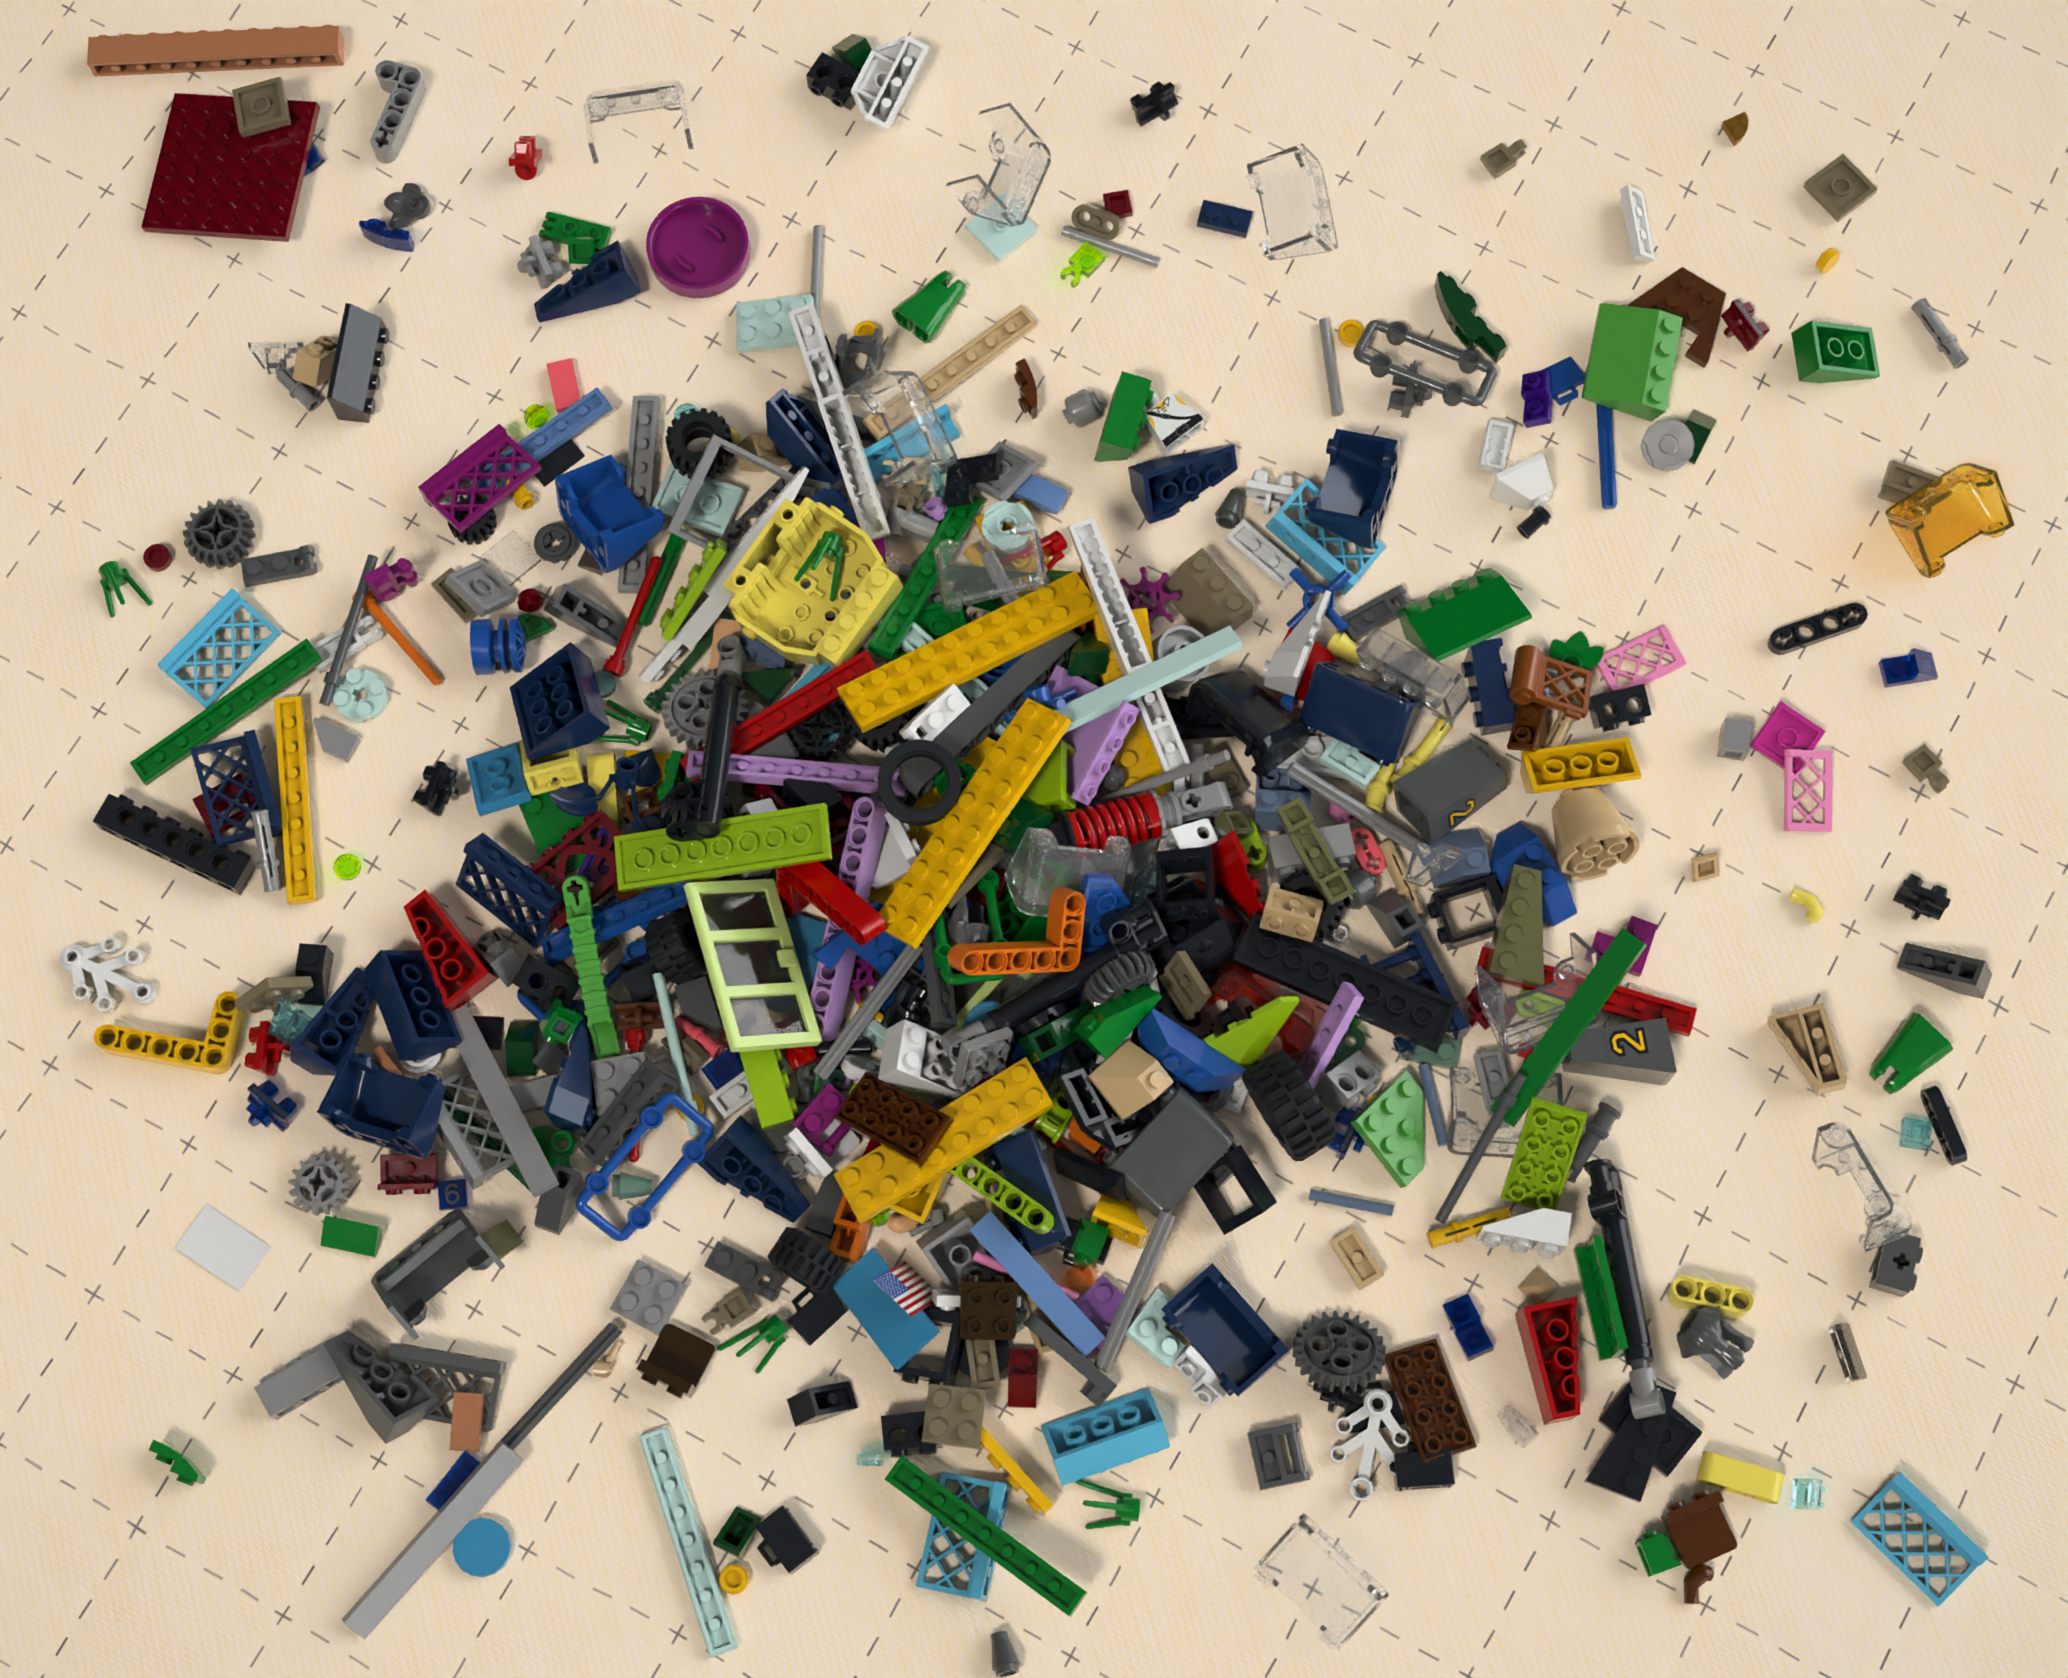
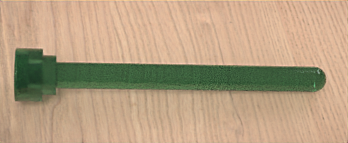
M725 612L721 619L733 620V614ZM714 626L659 690L650 692L644 698V704L653 712L661 713L663 710L662 701H667L665 693L672 692L671 685H678L680 682L679 678H684L712 645Z

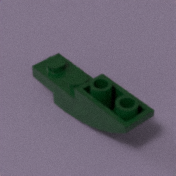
M1442 271L1438 272L1434 285L1436 297L1441 312L1452 332L1468 350H1474L1479 347L1495 363L1500 361L1504 357L1507 347L1504 339L1499 334H1494L1481 317L1475 316L1477 308L1475 299L1469 293H1464L1451 276H1446Z

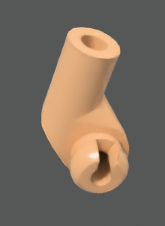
M891 1215L887 1220V1227L894 1233L900 1234L914 1230L919 1222L904 1215Z

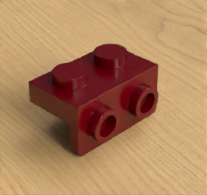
M430 1153L427 1160L407 1154H381V1183L377 1184L378 1190H385L386 1195L403 1194V1189H413L414 1194H430L431 1189L439 1187L438 1153Z

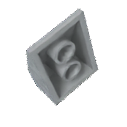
M962 1209L916 1241L948 1289H954L955 1278L963 1279V1274H980V1279H991V1274H1004L972 1260L976 1249L988 1255L991 1254L969 1231L974 1225Z

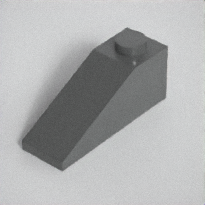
M567 584L555 588L543 609L563 623L615 648L626 624L625 621Z
M1909 943L1905 944L1897 965L1898 970L1953 992L1984 999L1992 977L1986 961Z

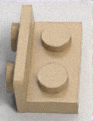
M1270 886L1259 927L1313 942L1324 901Z

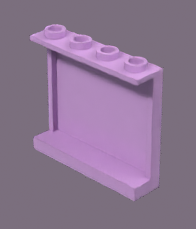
M1056 665L1047 682L1051 696L1071 687L1076 690L1077 696L1066 701V704L1100 688L1079 676H1068V670ZM1122 700L1119 708L1063 735L1061 739L1075 748V754L1067 756V793L1071 795V798L1089 806L1105 774L1109 771L1115 755L1122 747L1123 740L1130 727L1134 724L1136 716L1140 711L1139 708Z

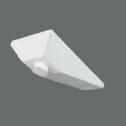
M1326 590L1274 652L1272 660H1266L1261 676L1265 677V687L1295 696L1329 604L1330 591Z

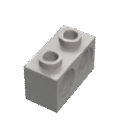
M1358 1050L1329 1071L1316 1085L1314 1090L1337 1113L1344 1107L1348 1110L1351 1109L1361 1099L1360 1095L1367 1097L1377 1088L1375 1082L1382 1074Z

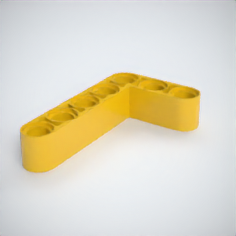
M225 991L217 996L204 1042L109 1024L102 1025L96 1029L94 1042L99 1048L110 1055L212 1074H224L231 1068L246 1011H237L235 1006L232 1011L225 1012L227 1004L239 998L235 993ZM229 1028V1032L225 1037L218 1038L220 1030ZM115 1034L114 1041L109 1045H105L106 1038L109 1035ZM141 1039L142 1042L140 1047L138 1049L132 1050L131 1047L133 1042L135 1040ZM164 1044H168V1050L164 1054L158 1055L159 1048ZM190 1049H195L194 1056L189 1060H185L186 1052ZM217 1054H222L221 1061L218 1064L211 1065L212 1058Z

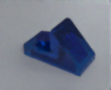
M1913 648L1908 655L1881 659L1878 663L1885 688L1938 679L1932 653Z

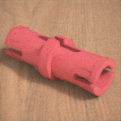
M681 1014L676 1016L674 1019L675 1025L680 1029L684 1038L690 1036L713 1059L722 1053L724 1044L707 1034L705 1028L694 1025Z

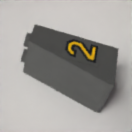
M1469 740L1395 780L1392 784L1397 811L1433 845L1507 789V773L1499 763L1494 764L1489 759V755L1483 747H1477Z
M1666 1018L1586 1029L1561 1063L1563 1072L1657 1085L1668 1084L1677 1072Z

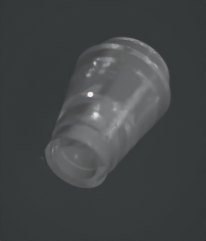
M1510 1404L1497 1414V1417L1515 1445L1519 1444L1522 1448H1525L1539 1435V1432L1535 1429L1536 1425L1512 1408Z

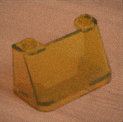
M1963 463L1950 469L1897 502L1885 512L1890 527L1922 576L1927 578L1940 575L1946 567L1943 557L1978 535L1983 534L1992 538L2000 537L2005 534L2006 530L2015 525L1997 471L1973 463Z

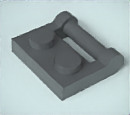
M1290 1423L1247 1433L1260 1491L1311 1480L1309 1471L1305 1470L1297 1432H1299L1298 1423ZM1286 1435L1294 1474H1286L1278 1436Z

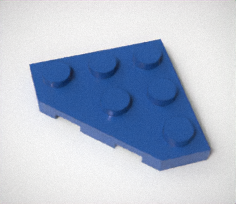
M1084 873L1079 891L1086 900L1081 953H1093L1107 945L1099 925L1102 915L1108 911L1118 912L1125 907L1127 909L1133 907L1110 874ZM1119 924L1115 925L1112 931L1116 930Z

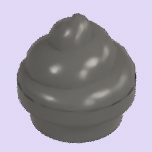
M1110 765L1109 771L1100 783L1103 788L1109 791H1117L1119 787L1124 786L1125 778L1121 766Z

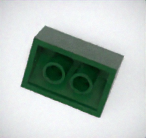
M1020 798L991 842L1003 848L1005 852L1024 861L1054 815Z

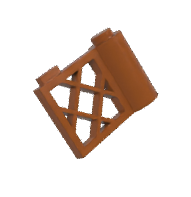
M1523 645L1515 651L1509 696L1519 705L1535 702L1562 711L1564 716L1580 720L1585 718L1588 713L1592 671L1544 656L1541 650L1535 646ZM1546 666L1555 669L1560 676L1552 679L1546 671ZM1575 675L1584 678L1583 685L1577 687L1570 676ZM1563 680L1571 691L1563 693L1556 683ZM1550 687L1557 697L1553 699L1543 696V689ZM1575 695L1581 703L1580 707L1572 705L1567 698Z

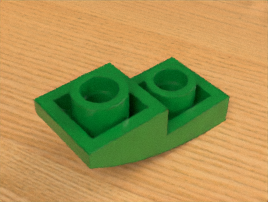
M153 1439L149 1451L157 1453L155 1459L171 1465L174 1460L170 1472L178 1474L177 1481L193 1486L194 1481L204 1484L205 1477L193 1462L179 1451Z

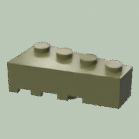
M1516 864L1508 868L1484 975L1536 988L1544 985L1542 878L1540 870Z

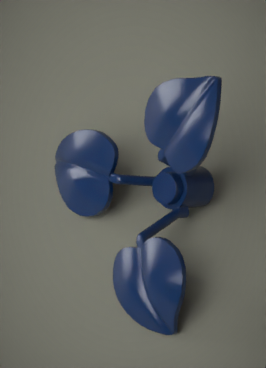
M652 749L630 757L619 758L616 762L615 774L609 775L607 783L598 795H596V791L591 786L585 783L560 787L549 793L553 803L563 812L579 817L589 816L598 811L596 801L602 800L614 782L621 790H631L633 817L636 822H631L626 826L625 835L663 829L658 817L648 815L640 819L638 815L636 785L639 787L653 786L661 778V770Z

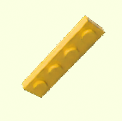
M982 1426L980 1447L983 1446L989 1453L986 1457L997 1470L1002 1467L1009 1475L1006 1478L1007 1482L1017 1492L1020 1489L1028 1496L1025 1501L1035 1513L1041 1510L1046 1515L1053 1508L1052 1502Z

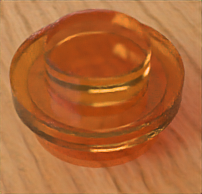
M1079 1264L1072 1266L1068 1269L1065 1276L1067 1287L1077 1293L1088 1291L1093 1284L1092 1271L1088 1267Z

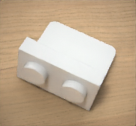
M889 812L884 814L889 825L884 830L872 883L875 889H881L902 878L922 851L915 838L911 840L908 834L911 831L910 825L897 820Z
M834 1119L819 1138L825 1142L841 1123ZM797 1127L792 1128L783 1136L787 1141L785 1143L787 1148L795 1156L799 1155L805 1162V1169L814 1178L817 1176L819 1179L825 1178L833 1171L832 1168L859 1145V1138L850 1129L834 1148L835 1152L832 1156L828 1158L815 1148Z

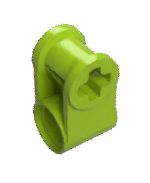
M1248 818L1247 820L1253 830V834L1237 835L1249 860V864H1247L1249 873H1259L1265 867L1267 851L1252 818ZM1253 854L1255 858L1259 857V859L1255 860L1253 857L1249 858V855Z
M1061 1089L1052 1098L1055 1107L1041 1114L1032 1127L1034 1131L1039 1130L1052 1138L1054 1144L1060 1138L1072 1116V1112L1068 1110V1103ZM1059 1102L1066 1105L1067 1108L1062 1107Z

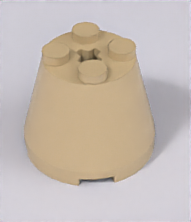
M1593 785L1577 791L1575 789H1567L1560 794L1561 799L1555 803L1551 811L1557 862L1562 873L1569 875L1571 880L1576 881L1599 878L1607 875V869L1621 861L1623 864H1627L1637 854L1640 843L1635 831L1603 794L1599 786Z

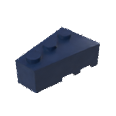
M1502 637L1484 640L1469 647L1465 660L1461 663L1462 675L1464 678H1468L1470 686L1467 687L1468 700L1470 703H1474L1475 712H1473L1474 726L1480 729L1481 736L1511 731L1515 720L1513 700L1509 696L1510 688L1507 686L1504 674L1507 671V665L1502 663L1499 653L1500 647L1503 646Z

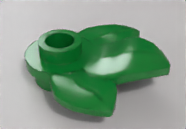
M1579 631L1571 636L1566 643L1552 640L1549 652L1553 659L1587 670L1596 667L1600 663L1604 654V648L1601 646L1589 647L1586 636L1582 631ZM1572 675L1570 678L1576 679L1578 676Z
M547 1125L531 1129L551 1169L553 1170L556 1164L568 1168L570 1155L574 1153L577 1147L575 1135L566 1129L555 1131ZM561 1140H568L567 1147L559 1148Z

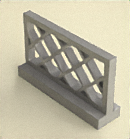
M467 1068L442 1081L445 1089L454 1090L456 1094L453 1103L444 1100L442 1102L437 1133L474 1190L482 1186L484 1180L516 1164L511 1154L504 1153L506 1142L501 1133L490 1131L493 1121L491 1113L476 1108L479 1097H482L479 1090L462 1086L464 1079L471 1076ZM460 1092L475 1095L472 1107L457 1104ZM455 1110L470 1113L467 1125L454 1121L452 1117ZM474 1114L489 1118L486 1129L471 1126ZM468 1132L484 1135L481 1147L468 1144L466 1140ZM488 1136L503 1140L500 1152L484 1148ZM482 1154L498 1157L496 1165L485 1170L480 1163Z

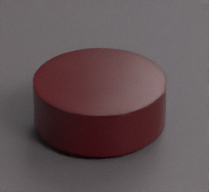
M153 544L145 550L143 560L150 570L160 572L170 566L172 556L164 545Z

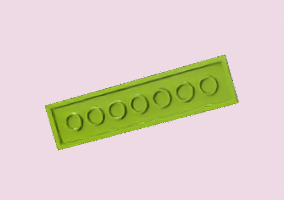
M825 803L722 819L719 835L711 839L679 842L672 840L666 835V828L614 836L618 891L621 892L832 859L828 809Z

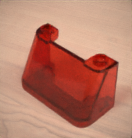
M1231 959L1219 967L1208 984L1213 994L1206 1004L1212 1006L1219 1000H1225L1229 1003L1242 995L1260 1008L1278 997L1294 995L1275 982L1255 974L1236 963H1232ZM1301 1000L1276 1034L1282 1042V1049L1280 1051H1285L1291 1059H1295L1306 1052L1315 1034V1011Z

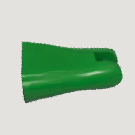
M947 270L940 272L924 287L892 310V315L896 322L907 331L913 329L915 337L925 344L932 341L965 292L966 284L960 279L956 280L949 288L946 287L952 278V274Z
M1912 1012L1899 1028L1889 1045L1873 1063L1869 1076L1875 1081L1891 1066L1898 1074L1894 1078L1892 1077L1883 1089L1888 1094L1896 1093L1952 1052L1953 1047L1922 1015Z

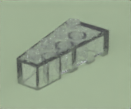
M1376 626L1372 628L1356 649L1360 660L1359 664L1369 672L1374 671L1388 683L1393 684L1415 700L1424 703L1425 707L1450 724H1452L1470 700L1461 674Z

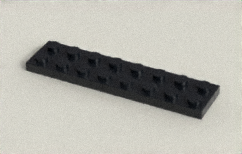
M1256 913L1253 914L1231 963L1330 1006L1343 981L1352 983L1364 997L1359 1010L1354 1016L1355 1018L1430 1051L1438 1052L1459 1002L1314 939L1313 942L1262 929L1259 927L1262 916Z

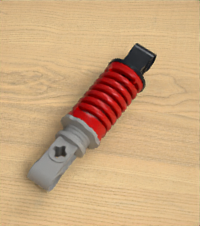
M1214 782L1207 786L1179 793L1169 791L1162 796H1158L1154 789H1150L1146 792L1135 794L1133 797L1126 796L1124 799L1118 798L1114 802L1098 803L1094 807L1086 806L1083 810L1077 808L1073 812L1059 811L1058 823L1049 824L1026 858L1028 862H1037L1066 853L1068 859L1081 855L1087 857L1088 851L1091 855H1096L1098 850L1102 853L1107 852L1108 848L1116 850L1118 844L1122 848L1127 847L1128 842L1131 845H1136L1138 838L1142 843L1147 842L1149 839L1162 840L1166 838V829L1175 828L1204 818L1217 817L1221 811H1232L1233 805L1225 782Z

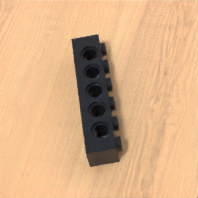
M108 794L93 819V822L99 829L241 896L257 868L251 862L250 855L238 849L236 852H232L227 849L228 845L217 847L215 838L209 841L203 838L204 834L192 827L189 830L181 828V823L168 816L162 819L156 816L158 813L145 805L139 808L133 805V800L122 794L118 797ZM134 816L130 824H124L127 817ZM152 827H158L155 834L147 835ZM181 838L177 846L171 847L174 839ZM205 849L201 857L194 858L197 850ZM222 860H228L226 867L218 869V864Z

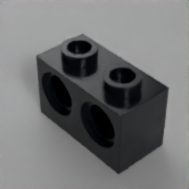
M822 52L806 74L808 88L813 94L817 96L822 95L830 99L838 107H845L851 110L855 105L850 91L860 71ZM823 76H828L826 79H821ZM845 87H849V88H850V89H848V90H842V88H845Z
M1644 684L1589 697L1588 707L1593 728L1602 727L1603 732L1619 729L1618 723L1628 721L1629 726L1645 723L1644 717L1652 715ZM1629 699L1636 701L1638 705L1636 713L1628 710L1627 702ZM1603 705L1611 708L1612 716L1610 719L1602 716L1601 709Z
M530 954L527 955L512 982L519 987L517 993L530 1000L536 996L543 1000L540 1005L549 1009L555 999L552 997V991L555 987L562 986V993L557 998L561 1000L563 1007L568 1008L581 986L576 979ZM534 973H539V981L535 985H529V977Z
M925 1411L881 1416L885 1454L891 1453V1458H900L901 1455L903 1457L908 1456V1451L919 1450L920 1455L937 1453L936 1448H942V1445L922 1443V1440L918 1437L919 1430L924 1426ZM896 1429H901L906 1433L905 1440L899 1444L890 1441V1434Z

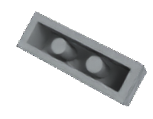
M325 1342L313 1347L310 1350L311 1354L303 1359L298 1357L285 1365L286 1369L278 1374L273 1372L264 1376L260 1380L261 1384L254 1387L271 1418L275 1420L282 1418L344 1381L324 1346Z

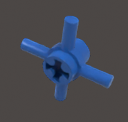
M1294 568L1289 573L1291 578L1304 591L1302 598L1304 607L1286 623L1289 628L1294 629L1313 607V598H1316L1320 592L1323 594L1326 590L1330 591L1331 595L1324 616L1330 620L1340 633L1349 627L1334 610L1336 603L1334 593L1352 577L1345 569L1327 586L1321 584L1312 585L1298 568Z
M1041 684L1024 690L1022 695L1024 701L1029 698L1052 710H1061L1065 708L1066 701L1075 698L1077 693L1071 687L1051 696L1048 684ZM1023 703L1016 711L1004 716L1007 725L1012 721Z

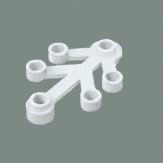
M112 936L105 937L101 944L85 949L80 945L73 944L62 950L60 964L64 969L72 973L75 985L72 991L74 998L80 1002H86L91 998L92 992L86 986L84 969L92 973L98 995L96 1007L100 1012L109 1014L115 1008V1002L110 998L106 981L132 993L134 1000L142 1006L153 1004L157 999V991L151 984L147 982L137 984L113 972L130 965H140L143 961V954L138 949L130 948L125 952V955L98 964L89 960L105 953L113 955L119 951L120 943ZM109 942L115 943L112 949L106 948ZM76 953V960L70 962L69 957ZM138 953V958L135 961H130V956ZM86 989V994L83 997H78L79 991ZM142 989H147V994L140 997L139 992ZM109 1001V1006L106 1009H102V1003Z
M1374 1389L1368 1392L1364 1398L1363 1407L1348 1417L1339 1418L1335 1424L1336 1431L1339 1434L1347 1435L1355 1424L1369 1417L1366 1430L1343 1445L1334 1446L1330 1451L1331 1460L1334 1463H1342L1346 1460L1347 1455L1364 1445L1358 1478L1353 1480L1350 1485V1494L1358 1501L1369 1499L1373 1493V1485L1369 1478L1375 1447L1387 1464V1472L1392 1476L1395 1475L1390 1470V1463L1394 1461V1454L1379 1432L1380 1421L1382 1420L1392 1433V1442L1395 1446L1404 1447L1409 1442V1434L1401 1429L1390 1412L1392 1408L1390 1395L1381 1389ZM1379 1398L1383 1401L1381 1409L1373 1407L1372 1401ZM1343 1420L1347 1421L1350 1426L1349 1430L1345 1432L1341 1431L1338 1427L1339 1422ZM1403 1433L1406 1436L1405 1443H1397L1395 1440L1396 1434ZM1341 1449L1344 1452V1457L1341 1460H1336L1333 1457L1334 1450ZM1358 1484L1366 1486L1367 1491L1364 1495L1357 1494L1356 1486Z

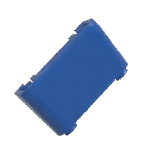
M611 454L555 477L558 508L563 521L606 573L617 570L660 533L663 530V524H665V517L660 509L650 506L645 510L625 486V468L622 463H617Z

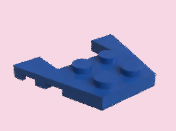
M873 901L870 904L878 913L884 906L878 901ZM841 930L839 933L835 932L828 937L829 941L823 946L813 949L810 955L826 968L832 970L845 950L849 948L881 974L880 979L876 983L877 985L907 944L883 932L862 946ZM896 988L879 1009L882 1013L886 1006L892 1003L896 995Z

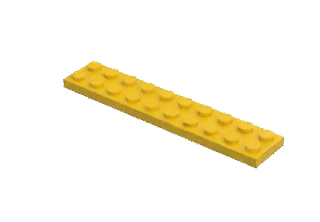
M1074 571L838 687V695L862 733H865L935 698L950 684L954 683L956 686H959L1094 619V616L1099 614L1092 594L1077 572Z
M1029 698L1025 700L960 794L956 805L944 817L880 910L879 914L884 919L887 927L884 931L885 933L914 949L918 948L1072 724L1068 717Z

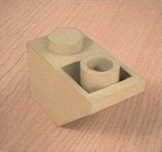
M320 336L297 350L293 379L315 388L326 382L332 373L338 342L332 337Z
M750 433L736 445L778 467L790 464L767 434ZM736 456L740 471L760 473L766 471Z

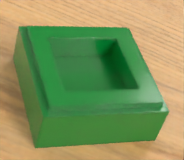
M569 236L567 239L569 264L591 263L590 257L595 254L594 236Z

